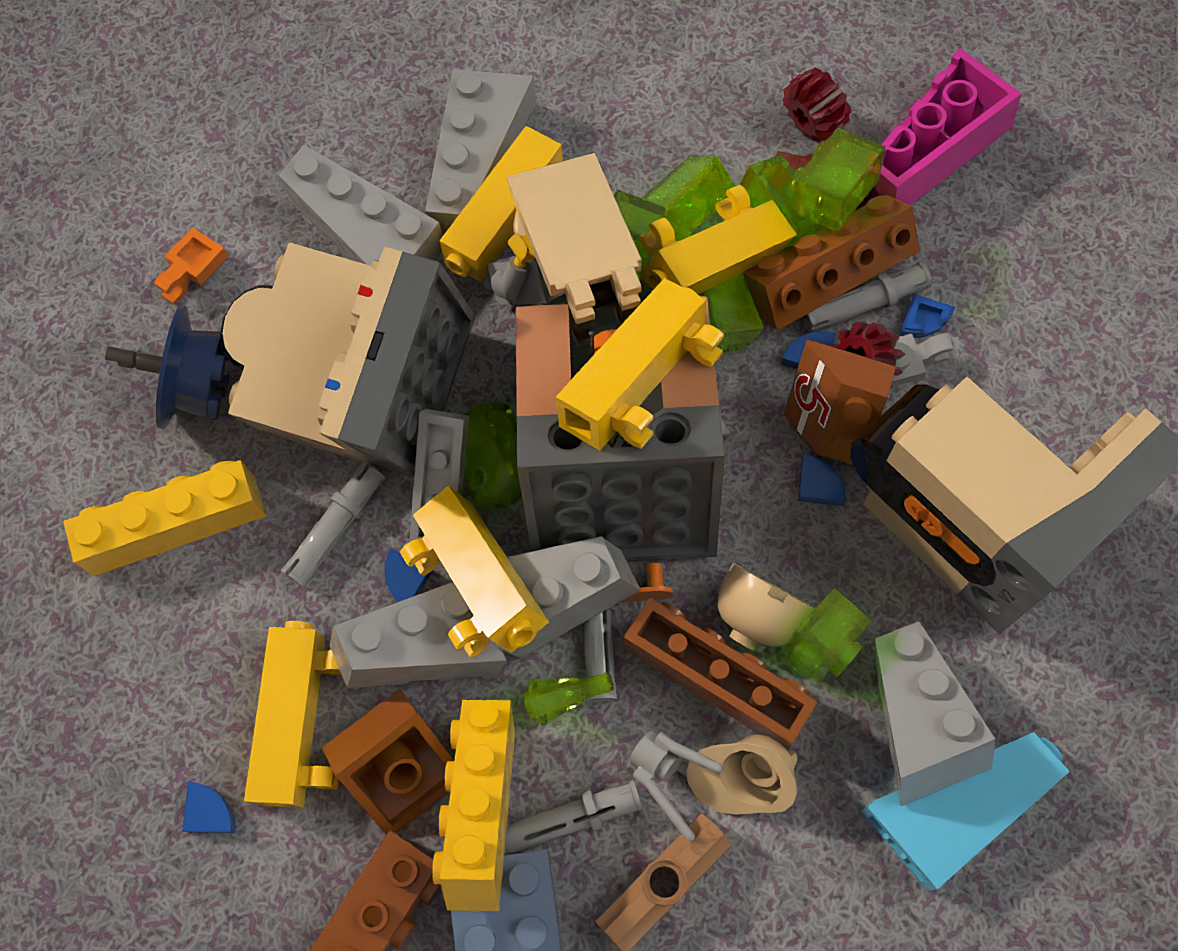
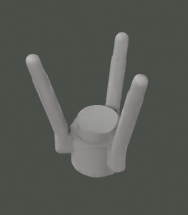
M653 730L649 731L639 741L631 754L630 762L638 767L633 773V777L648 789L687 841H693L695 838L694 833L655 782V779L660 778L665 782L672 777L676 770L687 777L686 770L688 765L682 761V758L715 773H722L724 770L723 765L675 742L663 732L658 734Z

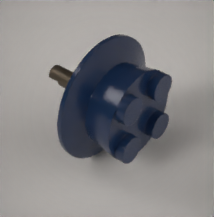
M179 306L174 314L163 356L142 352L137 354L136 351L107 347L105 360L116 361L119 367L130 369L135 367L136 370L159 374L156 397V424L158 428L165 429L178 409L205 419L217 420L221 397L225 398L229 383V372L224 371L225 362L230 360L231 355L225 348L221 331L192 330L186 306Z

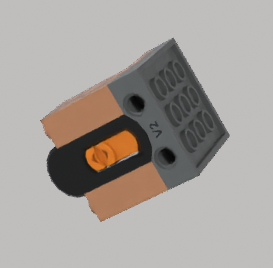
M639 279L641 292L638 295L642 303L654 289L644 280ZM610 280L589 285L595 299V306H592L595 312V319L576 324L567 299L565 304L516 307L517 469L531 552L602 536L622 551L627 562L717 557L725 453L715 364L712 367L703 365L687 351L640 405V407L653 415V420L647 428L651 429L654 435L642 449L634 447L619 432H616L599 451L559 427L556 396L637 307L622 311ZM701 296L706 299L705 324L710 325L707 296Z

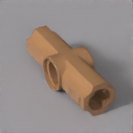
M702 813L689 825V828L695 835L694 840L687 841L680 834L595 920V923L621 951H630L732 846L725 834ZM660 869L672 872L677 878L678 883L676 893L667 898L657 896L650 887L649 881L652 873Z

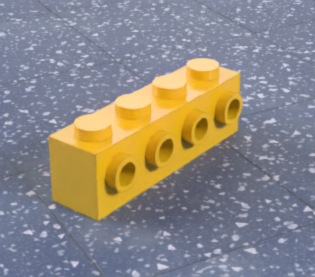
M238 460L236 462H219L213 465L209 471L195 476L175 477L169 480L166 486L151 491L129 493L123 497L122 501L105 507L92 506L85 508L79 512V516L64 520L63 522L73 563L91 575L96 576L266 517L255 476L241 460Z
M462 700L460 720H452L450 743L451 749H456L455 761H447L445 768L446 792H451L449 805H441L439 813L440 837H445L443 851H436L433 858V883L441 884L447 911H499L515 741L511 700Z

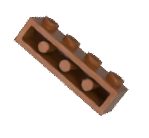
M887 194L877 196L869 200L867 205L853 213L835 218L829 226L816 233L800 237L795 241L794 245L781 252L763 257L757 265L743 272L755 315L776 330H779L920 252L913 208L911 205Z
M649 597L624 636V650L755 733L770 736L779 741L788 750L817 704L816 700L809 697L810 692L791 679L785 678L782 680L767 670L768 666L757 657L746 652L740 654L726 645L727 641L715 631L707 627L700 629L685 620V614L673 605L666 602L660 604Z
M390 830L310 951H391L393 947L401 950L416 928L417 924L411 920L422 902L429 906L442 888L441 884L433 883V857L400 834Z

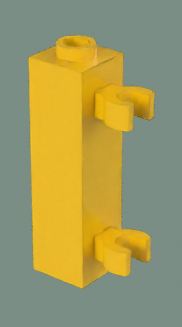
M525 126L440 239L444 262L452 272L461 277L469 275L479 282L483 280L489 271V262L499 258L507 247L508 240L514 235L513 222L517 210L508 190L507 177L563 162L562 144Z
M738 185L728 189L725 192L728 198L717 202L715 205L717 212L725 221L676 242L674 230L666 218L663 217L651 222L648 225L651 231L641 235L639 241L644 250L654 256L640 272V276L646 283L650 293L666 278L681 287H688L697 294H700L742 274L747 269L757 265L763 257L781 252L797 234L773 200L752 208L746 189Z
M664 278L556 396L559 427L599 451L616 432H619L629 444L642 449L654 434L651 429L647 428L653 420V415L640 407L641 403L687 351L697 361L709 367H712L723 354V350L716 346L724 338V334L716 327L705 324L706 299L700 297L692 289L681 287Z
M448 485L413 514L425 536L410 541L401 549L400 554L409 567L415 564L419 573L424 576L435 569L440 559L474 615L471 619L456 624L449 631L448 635L456 649L460 650L464 647L469 657L473 658L487 647L489 640H492L508 652L513 653L517 648L530 643L535 638L537 632L549 623L474 506Z
M287 621L285 622V628L269 627L244 802L256 806L304 809L306 788L338 790L339 779L335 776L331 767L309 766L321 673L342 676L332 651H324L326 639L316 629H313L314 625L311 623Z

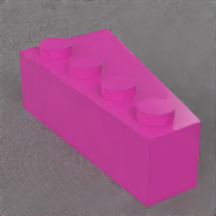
M959 48L952 56L951 63L945 71H940L932 81L931 88L921 100L918 99L909 109V115L903 123L893 129L867 161L864 187L871 189L869 200L887 194L908 205L913 204L1013 127L1021 93Z

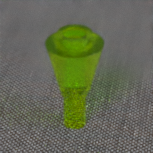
M609 672L582 680L579 678L532 679L529 682V690L524 692V703L530 718H537L542 726H546L585 702L586 698L613 691L614 685Z

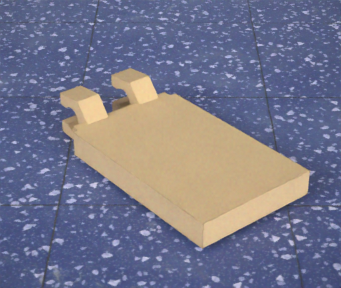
M595 153L507 177L508 190L550 296L565 293L576 324L595 319V312L592 307L595 306V299L589 285L610 280L622 311L638 307L641 304L638 295L641 292V284L636 272L641 271L642 259Z

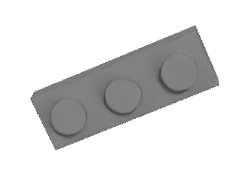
M424 409L422 412H419L409 542L425 536L413 517L414 513L448 485L460 495H463L470 416Z

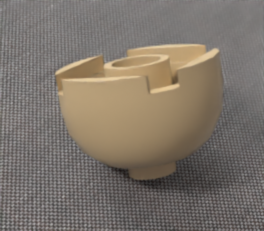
M732 563L718 591L717 607L721 618L733 628L729 637L753 651L758 643L773 648L788 644L798 637L815 611L813 606L736 563Z

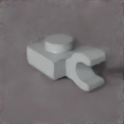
M948 333L935 335L916 345L913 334L899 337L900 339L895 349L902 350L906 355L896 360V367H899L903 374L893 376L892 386L924 379L927 373L926 365L949 360L948 352L953 351L954 348Z

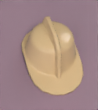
M757 734L747 736L737 743L713 745L700 749L698 753L723 765L724 770L722 773H715L689 761L686 773L688 785L693 794L702 803L720 813L738 815L783 812L795 802L798 793L797 782L794 776V767L797 762L796 751L787 750L779 741L770 736Z

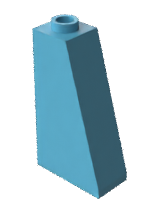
M1033 732L994 749L992 769L903 806H900L898 791H895L867 804L860 812L927 891L937 890L1070 771L1061 762L1063 756L1057 747L1044 737L1039 738Z

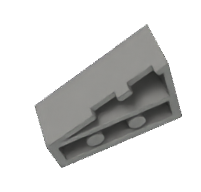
M601 536L507 557L549 623L537 632L535 638L530 643L517 648L513 653L508 652L498 644H496V647L499 650L522 658L640 591L622 551Z
M454 582L333 626L329 645L347 688L408 684L409 681L438 679V682H450L454 678H497L507 661L502 650L497 649L495 642L489 640L487 647L473 658L469 657L464 647L460 650L456 649L448 635L449 631L456 624L471 619L474 615Z
M917 621L875 638L876 675L884 719L887 725L900 806L992 769L996 739L921 623Z

